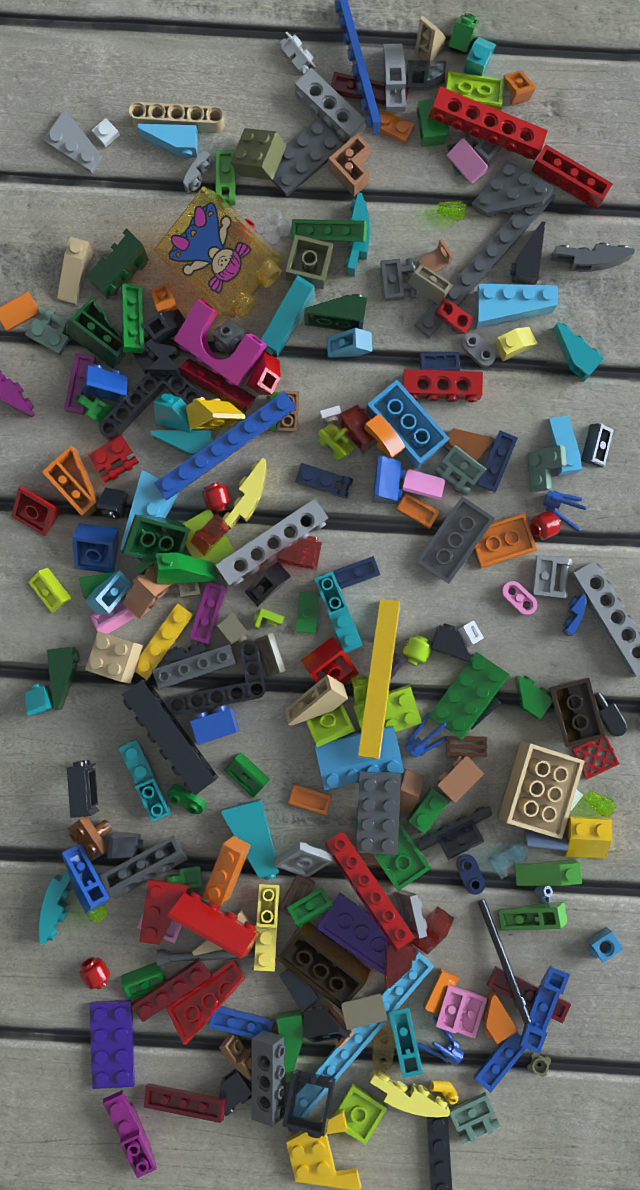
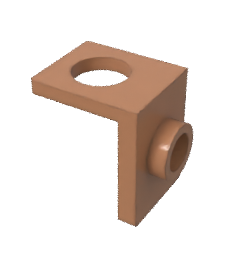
M441 239L439 240L438 247L419 259L418 263L419 265L423 264L436 273L450 264L453 254Z

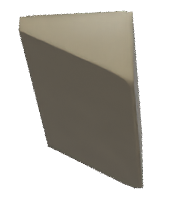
M423 264L418 266L408 281L410 286L437 304L441 303L453 287V284Z
M381 994L341 1003L347 1030L387 1020Z

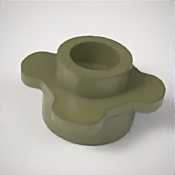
M537 1052L532 1053V1060L527 1065L528 1071L534 1072L541 1077L546 1076L551 1064L550 1058L548 1056L543 1057Z

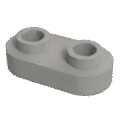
M471 332L463 337L461 342L462 349L479 366L489 367L493 364L496 358L495 351L478 334ZM469 340H474L475 344H470ZM483 353L489 354V358L483 357Z

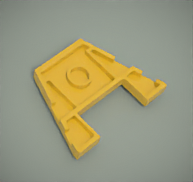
M343 1109L336 1111V1114L329 1117L327 1133L324 1137L313 1138L308 1136L307 1132L300 1131V1133H295L287 1138L286 1144L295 1182L348 1190H361L357 1168L335 1170L329 1145L328 1134L347 1131Z

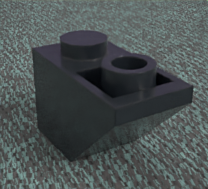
M407 60V86L411 88H427L445 82L446 61Z
M179 309L158 313L144 322L143 325L155 343L163 344L179 332L186 319Z
M105 487L97 503V508L107 518L116 520L118 517L124 518L128 494L125 491Z
M236 1068L222 1078L219 1097L226 1098L224 1116L231 1114L235 1106L240 1102L244 1104L252 1097L251 1081Z

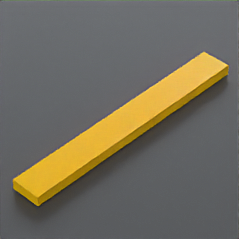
M380 599L358 753V756L361 758L380 759L400 610V601Z

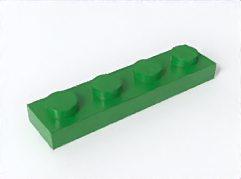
M292 219L291 240H294L295 235L320 241L366 242L368 222L361 220Z
M122 284L123 352L143 354L142 286Z

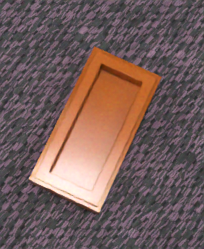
M406 492L396 508V511L428 529L431 528L440 512Z
M293 784L288 804L327 815L332 795Z

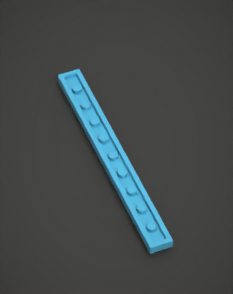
M417 951L381 993L387 1020L354 1028V1034L343 1047L339 1049L336 1046L313 1073L335 1078L337 1081L390 1019L389 1012L397 1010L432 970L434 965ZM304 1083L297 1091L293 1115L305 1118L326 1094L328 1088Z

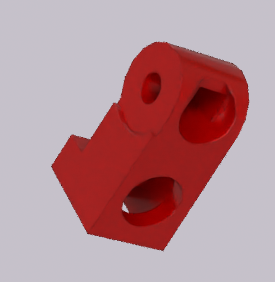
M446 299L441 301L434 312L436 317L444 321L457 334H466L475 319Z

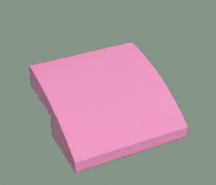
M448 985L436 1027L454 1034L458 1032L475 1039L487 1002V996Z

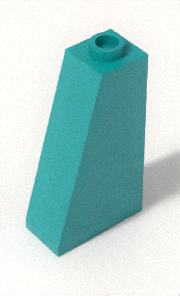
M298 275L261 338L267 344L264 351L276 357L279 356L304 317L305 308L310 307L315 300L314 285Z
M262 799L222 809V816L234 836L251 845L247 858L259 878L264 877L265 880L275 878L280 868L275 867V858L277 857Z

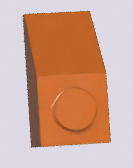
M491 989L488 993L483 1017L486 1025L483 1030L490 1040L494 1038L495 1042L499 1044L517 1032L518 1029L493 989Z

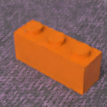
M233 836L222 845L203 897L219 906L231 897L250 850V844Z

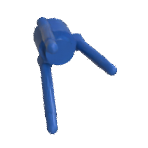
M549 490L543 502V505L547 506L546 511L553 512L562 521L579 532V527L554 508L559 509L561 503L586 510V506L566 500L582 501V497Z
M429 712L422 719V723L417 726L413 734L407 739L409 743L405 745L415 758L419 755H424L427 751L446 741V738L443 737L427 747L425 745L446 726V723H442L423 740L419 737L415 739L430 717Z
M437 1017L433 1018L435 1023H437ZM443 1029L441 1031L452 1044L448 1043L443 1047L435 1041L432 1043L433 1046L442 1051V1054L417 1042L418 1048L441 1058L446 1063L450 1062L454 1066L460 1063L464 1052L459 1048L461 1044L448 1031Z

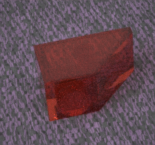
M438 906L425 919L427 922V936L420 939L415 937L411 941L414 946L426 954H429L447 937L454 917Z
M386 940V988H391L412 968V961H416V948H413L411 942L395 952Z

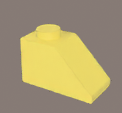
M524 327L514 329L499 336L494 346L501 360L505 361L536 346L538 343L530 328Z

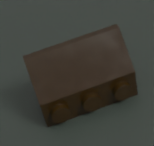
M581 678L549 687L565 747L606 737L590 678Z

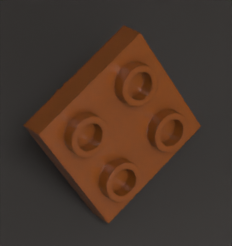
M86 816L75 822L68 830L70 838L75 843L77 842L78 845H82L90 862L108 851V847L101 837L110 832L112 828L109 825L103 829L109 823L107 820H103L94 827Z

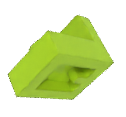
M262 608L260 612H256L253 622L256 623L255 627L260 629L263 618L267 619L265 623L277 627L278 624H283L285 617Z
M359 675L351 678L354 703L366 700L369 676Z

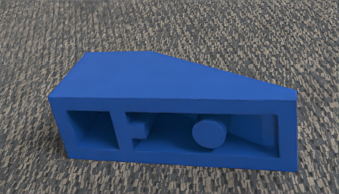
M76 845L62 852L73 888L84 912L88 914L105 905L109 900V896L82 845Z

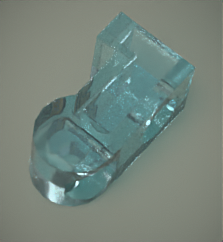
M512 843L489 857L488 861L498 877L503 879L508 875L506 872L507 868L515 863L524 862L527 859L528 851L522 844Z

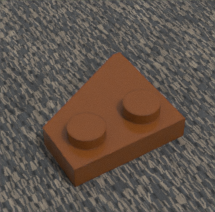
M453 428L447 435L450 439L442 447L450 452L454 445H457L477 461L495 439Z

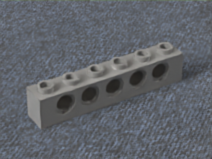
M313 499L216 564L215 567L227 585L233 584L235 587L244 581V575L247 573L253 575L261 569L259 565L264 562L269 564L277 558L275 554L281 550L285 553L294 547L292 545L293 542L296 540L302 542L309 537L308 532L315 528L318 531L326 525L324 521L328 519V516L317 500ZM302 517L310 519L311 524L309 527L301 525L300 520ZM284 529H293L294 537L287 538L284 535ZM269 539H275L278 542L276 549L268 547L267 542ZM253 550L261 552L262 558L256 561L251 558ZM237 561L244 562L245 570L242 572L236 571L234 563Z
M592 561L571 573L570 577L579 592L587 596L586 603L630 676L638 677L640 676V632L634 627V619L627 615L623 609L625 608L623 601L614 594L612 583L609 580L606 581L603 576L604 571L600 564ZM591 579L597 581L598 586L596 589L590 586ZM602 596L608 599L607 606L601 604L600 599ZM612 613H615L618 616V622L616 624L613 623L611 620ZM623 630L629 634L627 641L623 640L621 636ZM634 647L639 650L637 658L632 655Z

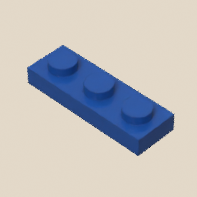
M220 1006L212 1015L209 1028L253 1038L263 1030L271 1032L274 1019Z
M518 1032L503 1040L474 1075V1079L490 1093L527 1049L520 1046L521 1034Z

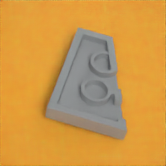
M64 109L43 141L46 145L92 174L103 158Z

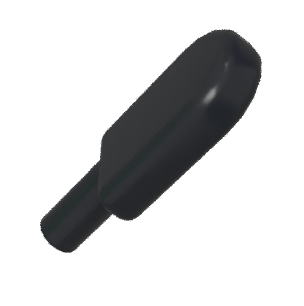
M601 692L596 693L594 696L601 707L599 714L604 726L613 736L619 737L624 735L627 731V723L618 707L613 702L608 704Z

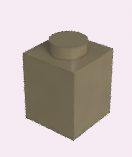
M233 613L217 625L232 645L236 643L240 645L247 639L246 635L249 632Z

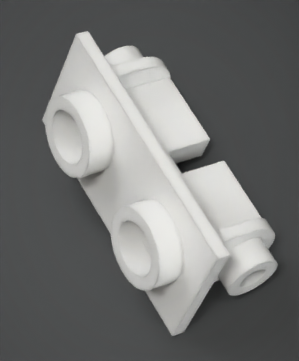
M286 32L288 39L285 38L280 42L281 49L290 59L295 54L297 55L292 62L299 72L305 74L309 70L308 66L310 64L316 67L312 62L314 57L307 49L303 50L301 48L302 42L295 34L291 36Z

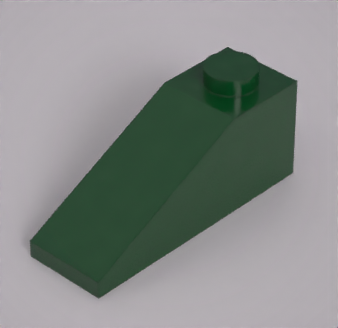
M75 647L47 650L53 710L63 709L78 667L77 663L80 662L78 650L76 651Z

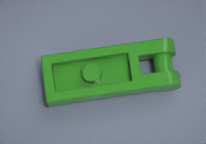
M216 150V205H222V203L236 205V169L230 163L235 150ZM222 191H229V195H222Z

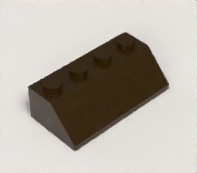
M309 921L297 928L277 957L279 962L341 1010V1003L351 1001L366 984L370 973L368 967Z

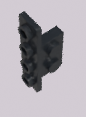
M490 806L479 807L470 816H462L456 820V823L450 826L444 825L438 829V832L432 835L426 834L422 836L420 841L417 842L420 851L439 843L447 859L450 860L483 843L484 839L476 823L493 815Z

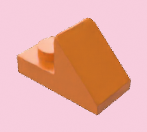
M522 70L503 75L504 84L510 90L511 105L530 100L535 91V85Z
M168 283L150 290L158 313L178 309Z

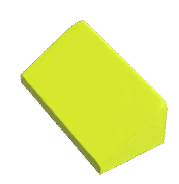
M49 568L39 570L28 582L51 613H54L71 599Z

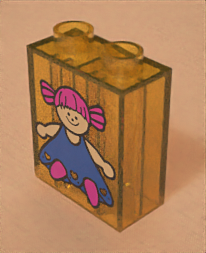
M204 186L154 249L221 316L234 318L236 315L239 318H243L253 309L256 304V300L252 297L261 285L267 288L278 279L282 270L277 265L284 258L218 193Z

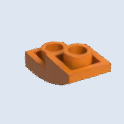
M380 414L365 424L364 429L378 441L377 447L390 459L405 448L398 434Z

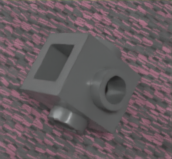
M230 319L226 320L213 333L215 347L219 351H224L231 355L244 337L243 328Z

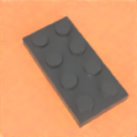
M318 117L286 144L287 146L275 176L271 181L288 197L328 162L329 157L344 144Z
M462 496L416 562L447 584H450L495 518Z
M359 771L356 851L358 853L397 854L401 773Z

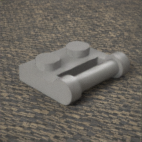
M537 555L532 595L568 599L567 583L569 566H571L572 559ZM558 564L561 565L559 591H554L556 566Z

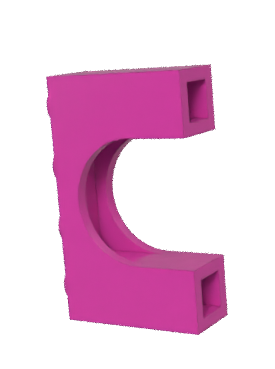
M197 299L174 341L179 343L178 346L182 350L190 351L194 354V358L197 361L205 362L209 365V369L212 372L223 375L226 378L225 381L230 385H242L267 344L252 333L245 334L237 349L229 358L218 357L210 349L207 335L220 310L205 299Z

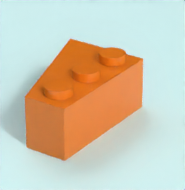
M71 445L49 464L42 473L71 505L87 519L98 509L97 503L99 500L77 450Z

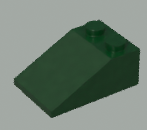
M360 294L345 295L307 307L304 310V323L306 326L348 331L353 328L363 330L367 298Z
M135 514L122 553L155 561L156 553L177 552L182 554L190 529L179 521L164 517Z

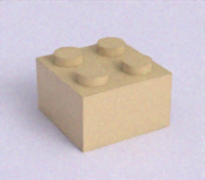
M98 631L85 670L130 684L143 645Z

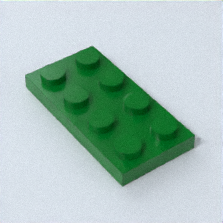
M475 652L470 662L466 664L429 716L440 725L446 723L444 728L463 740L510 675L478 652Z
M357 819L352 821V824L357 830ZM400 821L397 854H373L397 891L431 869Z

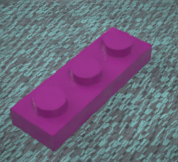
M75 353L64 406L65 412L85 415L86 408L74 400L78 394L86 398L89 397V394L81 393L80 390L84 371L88 365L95 364V356Z
M207 582L189 637L190 639L206 644L210 643L227 587Z

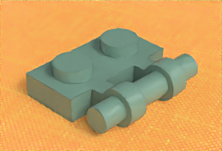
M41 307L38 313L44 316L43 321L41 322L35 318L25 335L61 356L70 341V338L64 335L69 319L61 318L53 310ZM52 322L59 325L57 330L50 327Z
M454 445L442 461L448 468L445 470L439 465L435 470L441 476L440 478L447 480L455 486L454 489L456 491H461L467 495L471 489L465 483L468 481L474 486L486 471V468L457 445ZM453 470L462 476L461 480H458L451 474Z
M486 1092L449 1109L457 1132L466 1129V1133L459 1135L463 1144L468 1141L472 1143L477 1140V1137L485 1133L489 1135L494 1132V1129L500 1127L497 1118L491 1121L488 1119L494 1116L495 1112ZM483 1121V1125L472 1129V1125Z

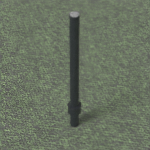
M486 900L477 901L514 996V1005L519 1009L523 1023H530L532 1020L526 1007L527 1001L525 996L521 994Z

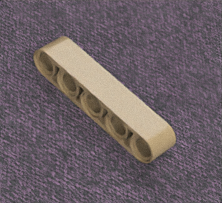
M134 102L129 107L131 121L136 128H138V124L196 125L197 132L218 133L225 127L223 111L216 106Z

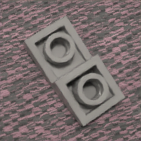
M206 150L195 159L186 173L183 184L187 194L200 187L202 183L201 173L207 172L212 165L211 155Z

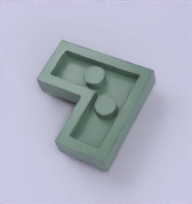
M559 445L528 453L531 492L552 489L550 469L567 466L565 446Z

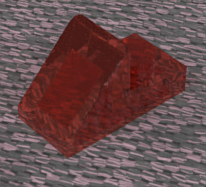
M216 514L202 529L195 532L191 543L203 556H206L231 530V527Z

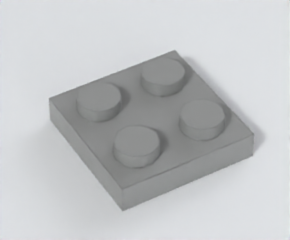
M299 842L275 858V867L309 877L333 862V854L323 849L309 846L307 843Z
M405 890L397 891L396 896L402 919L415 937L419 939L426 937L427 922L422 916L421 909L423 905L418 894Z

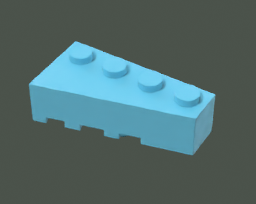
M479 284L475 296V330L489 325L495 326L503 322H513L526 317L531 318L553 313L558 305V286Z
M144 470L140 474L122 539L121 550H123L135 514L166 518L180 493L178 492L166 501L154 484L159 479Z

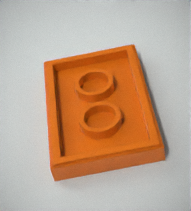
M525 513L492 523L474 549L480 569L537 551Z

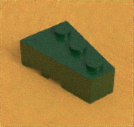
M127 228L123 231L125 236L117 245L114 242L111 246L113 251L106 259L102 257L87 275L91 284L106 299L116 295L122 284L128 283L133 278V275L138 270H142L147 265V261H149L143 244Z
M92 296L69 319L66 333L114 369L126 355V352H123L122 334L115 325L111 324L105 311L99 308L96 303L97 300Z

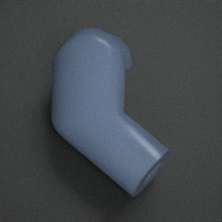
M550 886L536 887L534 894L539 896V902H550L549 896L553 893Z

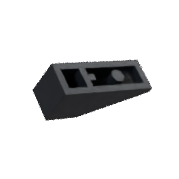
M542 221L518 255L515 263L511 264L510 275H513V283L535 285L537 283L540 273L545 222Z

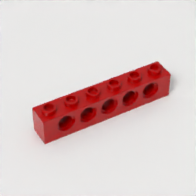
M441 86L434 97L428 116L438 123L449 125L455 130H461L470 134L472 137L484 139L490 144L500 145L509 152L518 153L532 160H535L542 151L548 131Z
M342 831L328 840L325 848L329 853L333 854V860L393 950L397 952L411 942L415 936L345 833Z

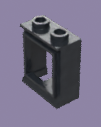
M89 760L73 762V766L67 767L70 818L92 816L99 812V809L96 807L98 805L96 769L93 768L96 763H90Z
M298 1069L293 1071L283 1127H287L288 1131L293 1133L307 1132L308 1136L313 1138L324 1137L327 1133L336 1079ZM299 1081L328 1088L323 1123L293 1115Z

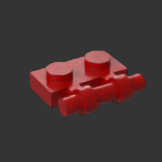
M122 434L88 454L99 473L105 469L108 473L101 476L105 483L110 480L114 481L118 478V475L126 470H132L133 466L139 463L135 456L129 460L126 457L133 452ZM120 460L123 462V464L114 469L111 466Z

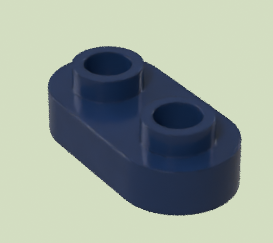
M470 854L460 855L456 860V867L465 889L473 895L482 893L485 888V881L475 858ZM465 862H470L471 864L468 869L464 868ZM474 881L479 883L476 888L472 887V882Z

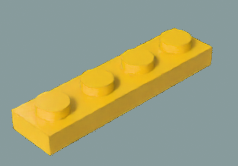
M178 603L139 656L135 668L137 674L149 680L153 674L152 670L159 666L167 651L174 645L194 617V614Z

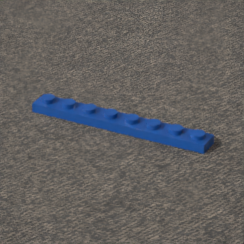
M335 0V12L340 15L339 26L340 29L344 30V44L348 45L349 48L347 50L349 62L352 61L353 63L352 74L358 81L356 82L358 95L361 94L362 96L361 107L367 114L365 116L366 126L371 129L372 135L380 134L381 119L348 0Z
M284 391L154 483L167 501L296 410V406Z

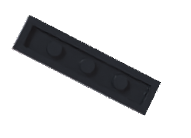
M426 1117L431 1190H452L448 1117Z

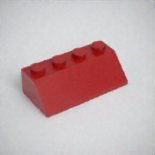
M195 891L183 893L168 913V918L240 959L248 956L260 933L255 930L256 926L248 921L242 923L237 920L238 916L230 911L226 913L221 911L219 905L212 901H209V903L202 900L203 896Z

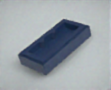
M459 352L420 353L419 355L420 370L460 371Z

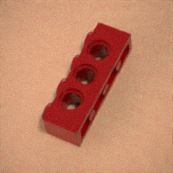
M546 144L531 170L598 210L613 183Z
M404 369L402 385L415 400L426 398L427 401L446 399L447 402H456L458 399H463L466 402L472 403L480 400L483 395V372ZM425 383L428 388L422 390L417 384ZM443 383L447 386V389L440 390L437 384ZM464 384L467 390L461 391L457 388V385Z

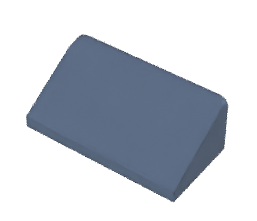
M529 829L524 830L523 843L528 847L568 850L565 833L562 839Z

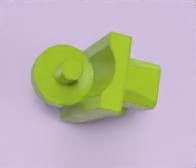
M331 422L318 433L320 436L319 443L325 447L330 446L333 449L332 456L336 460L343 459L356 448L346 436L349 431L346 427L340 430Z

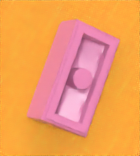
M464 138L447 154L450 161L470 184L474 183L487 171V164Z
M408 469L402 490L441 500L445 479Z
M125 596L121 598L110 613L102 615L94 613L90 616L97 631L109 634L136 617L122 603Z

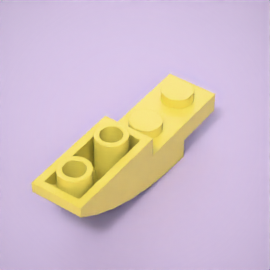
M264 458L260 462L257 460L250 469L252 471L248 477L244 476L240 481L239 491L244 496H239L233 504L235 508L231 513L227 512L221 520V527L228 533L240 518L247 522L259 503L267 472V463Z
M259 884L256 930L260 933L256 939L254 970L275 971L280 885Z
M374 1068L369 1075L370 1083L384 1091L383 1100L387 1104L404 1112L419 1116L448 1117L450 1115L448 1102L440 1096L434 1097L431 1095L430 1091L423 1085L417 1086L412 1083L409 1090H407L408 1087L404 1083L391 1080L385 1071H377Z

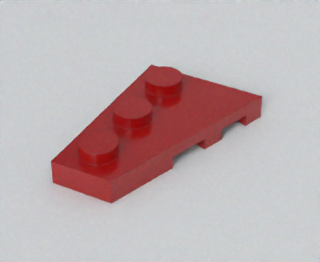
M151 878L148 880L139 942L160 945L172 921L167 915L183 893L188 890L190 884Z

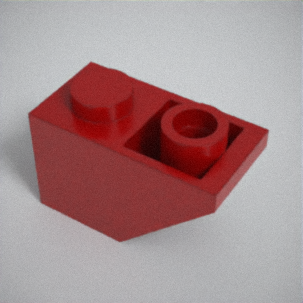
M263 351L246 385L260 395H272L281 378L280 361L268 352Z

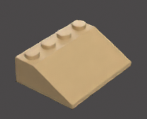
M521 741L498 819L515 826L562 839L585 761Z

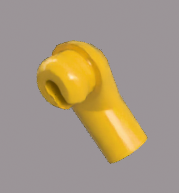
M431 1080L430 1090L432 1092H441L449 1104L453 1105L458 1102V1093L449 1081Z

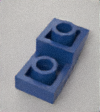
M581 594L578 597L575 595L568 604L570 608L567 611L573 617L569 616L563 624L565 628L562 632L567 636H572L582 620L586 607L587 596L585 594Z

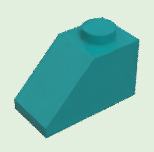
M478 37L468 54L463 72L482 76L496 44Z
M163 393L154 402L156 424L187 432L193 430L189 428L186 411L187 404L182 398Z
M39 683L29 687L31 691L25 693L27 716L40 715L53 710L52 693L48 685L42 686Z

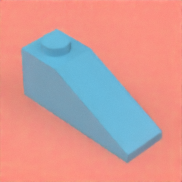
M138 124V130L143 139L178 157L185 159L197 157L198 132L196 125Z
M569 416L549 418L552 447L563 445L566 451L567 466L556 468L557 476L577 474L582 469L579 448Z

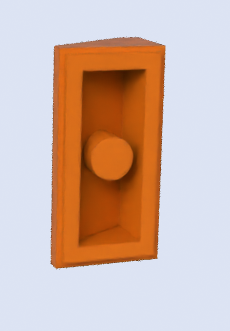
M26 292L0 307V321L6 331H9L38 315L39 308L31 294Z
M440 968L423 1004V1008L439 1015L448 985L455 987L459 977Z

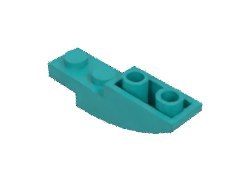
M358 192L356 199H352L350 211H353L352 218L348 217V220L368 222L366 242H350L349 249H352L350 256L347 255L344 266L347 268V275L354 277L358 260H367L370 238L368 209L360 192Z
M333 571L315 578V583L344 652L347 653L363 646Z
M138 738L120 745L118 749L134 780L135 788L151 821L154 822L170 815L171 812L161 785Z
M67 870L63 877L58 874L54 876L47 888L39 920V938L42 945L54 939L58 932L55 929L59 922L62 923L68 914L66 908L69 904L64 901L71 891L69 888L71 879Z

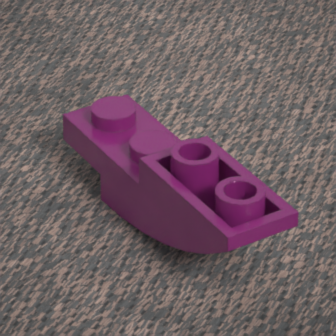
M0 370V399L20 413L34 417L35 414L32 411L34 406L28 398L25 399L21 394L24 390L18 382L14 383L10 378L6 379Z
M123 1090L104 1098L103 1105L120 1137V1145L136 1177L139 1178L156 1170L157 1166L149 1141L133 1103H129Z

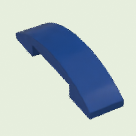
M549 966L531 1003L529 1015L532 1022L524 1024L520 1046L540 1054L547 1036L546 1029L559 995H563L570 977L569 973Z

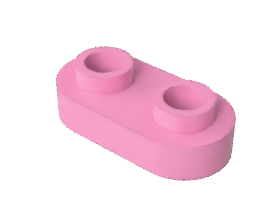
M516 581L504 584L502 596L519 613L530 615L536 611V599ZM509 588L514 589V595L508 593ZM524 602H528V609L523 607Z

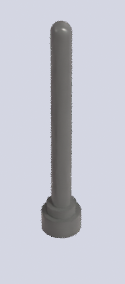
M159 949L156 955L157 967H164L166 964H170V962L195 961L199 957L201 960L240 958L227 951H213L194 956L192 952L170 953L166 949ZM251 949L248 956L243 958H254L255 951Z

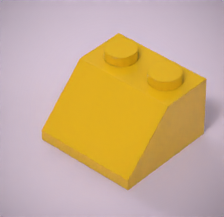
M205 398L193 399L192 403L186 405L190 429L223 430L245 419V415L234 405L227 401H221V399L205 400Z
M569 815L565 827L568 850L565 851L564 856L606 859L612 842V820L606 817Z

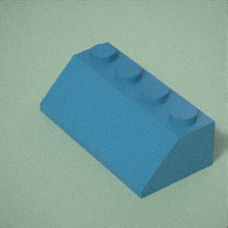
M398 380L394 381L367 404L365 412L371 418L380 414L395 430L405 446L401 452L416 469L429 460L450 439Z
M394 726L383 729L379 760L358 756L361 733L340 737L320 747H317L316 743H314L324 790L359 783V771L403 773L404 768Z

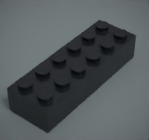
M141 680L122 694L124 705L128 710L132 709L137 715L135 719L141 727H146L148 738L152 743L159 745L161 748L159 750L160 754L165 760H170L173 764L171 769L177 777L181 775L185 781L183 785L190 794L192 792L194 795L198 794L219 778L148 680Z

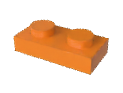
M380 108V132L406 145L415 124Z

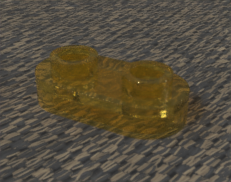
M383 1026L373 1038L372 1061L374 1067L381 1071H387L392 1067L395 1039L393 1031L386 1026ZM386 1036L388 1040L386 1042H382L381 1038ZM381 1058L387 1059L385 1063L379 1062Z

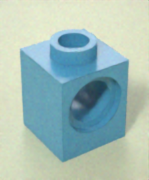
M608 927L587 940L591 946L588 948L594 959L599 958L603 963L624 949ZM606 941V942H607V947H606V949L600 950V949H599L600 944H601L602 942Z

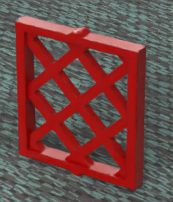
M607 736L601 738L598 745L593 744V742L597 741L594 740L572 748L575 757L578 759V751L584 753L582 759L584 761L587 755L594 757L592 764L584 762L585 765L590 766L589 773H586L584 767L582 769L586 779L619 765V761ZM603 740H605L608 745L607 749L601 747ZM587 745L586 751L580 749ZM590 745L597 748L595 755L588 752ZM600 749L606 751L604 758L598 756ZM609 752L612 754L614 761L607 759ZM596 759L603 760L601 767L595 766ZM606 762L611 763V765L604 768ZM593 768L599 769V771L592 773Z

